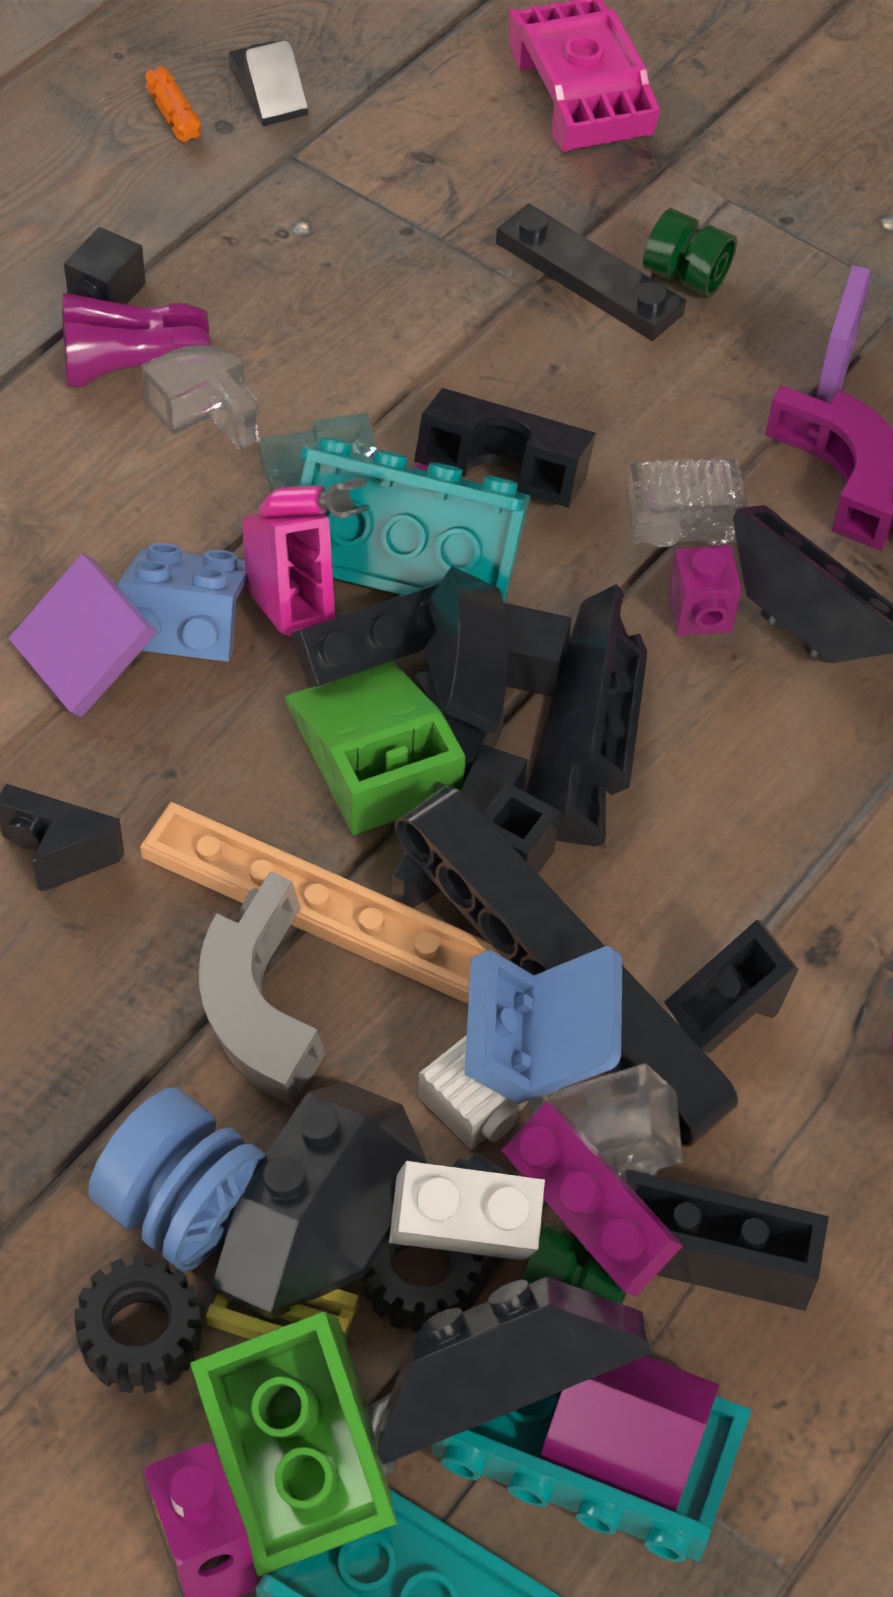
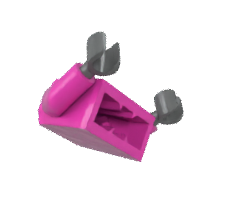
M353 478L333 484L327 491L322 485L282 487L274 490L266 497L258 508V514L243 517L242 532L247 589L252 599L281 634L292 637L291 632L335 618L329 517L324 515L328 508L335 517L345 518L367 511L369 505L356 506L351 501L349 495L351 489L367 485L363 479Z

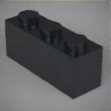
M626 1170L624 1179L626 1183L683 1245L660 1270L657 1276L806 1311L819 1279L829 1216L639 1171Z

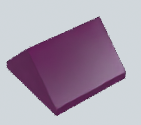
M644 1356L574 1385L561 1392L540 1459L676 1513L720 1384Z

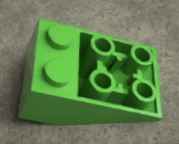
M393 661L319 687L307 688L285 696V702L352 836L396 821L432 795L438 782L460 790L462 789L465 770L464 752L441 710Z

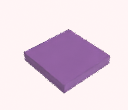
M852 265L830 335L816 395L817 399L827 403L832 402L837 391H841L872 276L870 269Z
M82 553L8 639L71 714L83 717L158 631L95 559Z

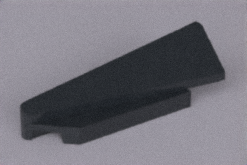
M617 584L585 599L580 605L526 788V793L560 811L556 841L595 847L604 844L606 838V791L613 795L630 788L648 652L641 634L627 635L620 617L622 599L625 595Z

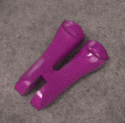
M62 294L67 386L85 387L101 375L136 366L200 364L212 358L208 313L205 309L190 306L189 303H170L166 306L156 307L131 306L86 296Z

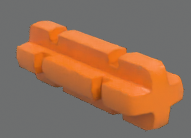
M159 66L156 70L149 69L145 74L147 80L145 87L155 99L156 105L172 127L171 129L176 137L182 142H187L191 138L198 139L202 133L199 128L201 121L195 111L191 109L192 106L174 81L175 79L170 71L163 66Z

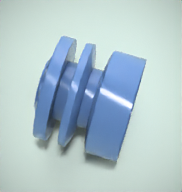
M179 1087L165 1088L149 1097L128 1116L114 1133L95 1164L89 1180L88 1198L127 1230L142 1227V1240L155 1252L162 1251V1256L171 1265L184 1272L193 1270L208 1260L224 1245L236 1203L244 1193L254 1171L267 1155L253 1143L244 1144L241 1135L233 1128L219 1129L215 1132L217 1120L214 1115Z

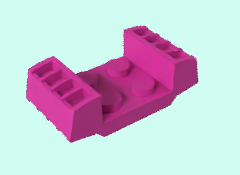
M571 0L563 3L552 2L551 5L540 7L535 5L523 10H509V46L519 70L537 68L554 102L551 134L562 152L581 147L588 148L597 144H610L613 141L624 139L631 140V138L645 135H654L660 108L649 85L647 69L614 9L609 10L602 0Z

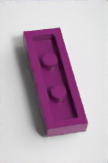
M546 1101L503 1148L502 1152L524 1177L545 1180L543 1199L623 1292L637 1297L683 1247L681 1242L559 1107Z

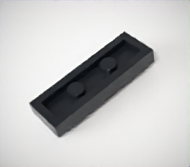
M440 583L291 632L308 688L319 687L424 650L436 632L427 601Z

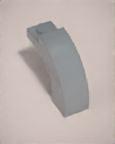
M270 871L260 889H252L245 897L239 911V923L216 913L209 926L201 950L199 989L207 1018L225 1055L235 1069L259 1090L295 1108L326 1052L316 1028L282 1013L270 1005L262 996V979L266 966L301 909L292 881Z

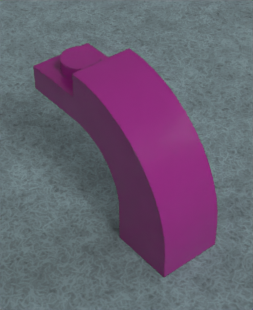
M780 385L772 398L765 436L814 454L830 463L840 473L846 485L839 498L831 531L882 551L893 530L892 428L868 405L840 390L837 391L832 402L827 403Z

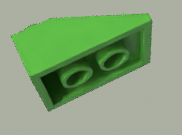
M324 1311L190 1363L226 1478L246 1528L258 1577L398 1524L383 1464L377 1454L378 1446L362 1386L338 1318Z

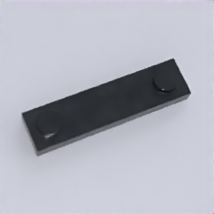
M530 203L497 228V245L651 341H654L684 315L686 299Z

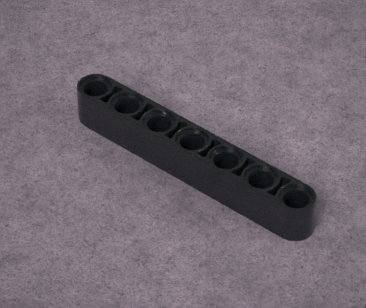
M443 786L395 821L397 838L407 854L505 959L530 974L537 975L605 947L458 789L452 786ZM622 965L621 1058L617 1066L607 1072L668 1138L680 1146L690 1147L737 1107V1093L726 1075Z

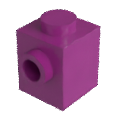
M731 545L675 549L668 597L677 636L732 632L741 594V585Z

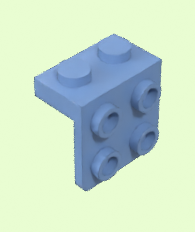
M155 543L149 545L146 549L140 550L119 580L118 587L158 631L142 651L229 662L233 654L236 600L246 583L245 560L237 559L235 553L225 550L206 551L203 555L184 553L181 547L169 543Z
M605 946L537 975L530 974L492 950L471 957L465 1053L466 1076L515 1103L521 1104L604 1073L617 1066L621 1058L622 955L610 946Z

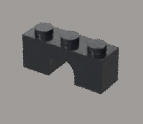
M442 388L422 413L414 462L429 466V463H440L457 467L463 470V477L473 467L478 465L493 464L503 466L519 474L517 492L569 508L586 481L596 432Z

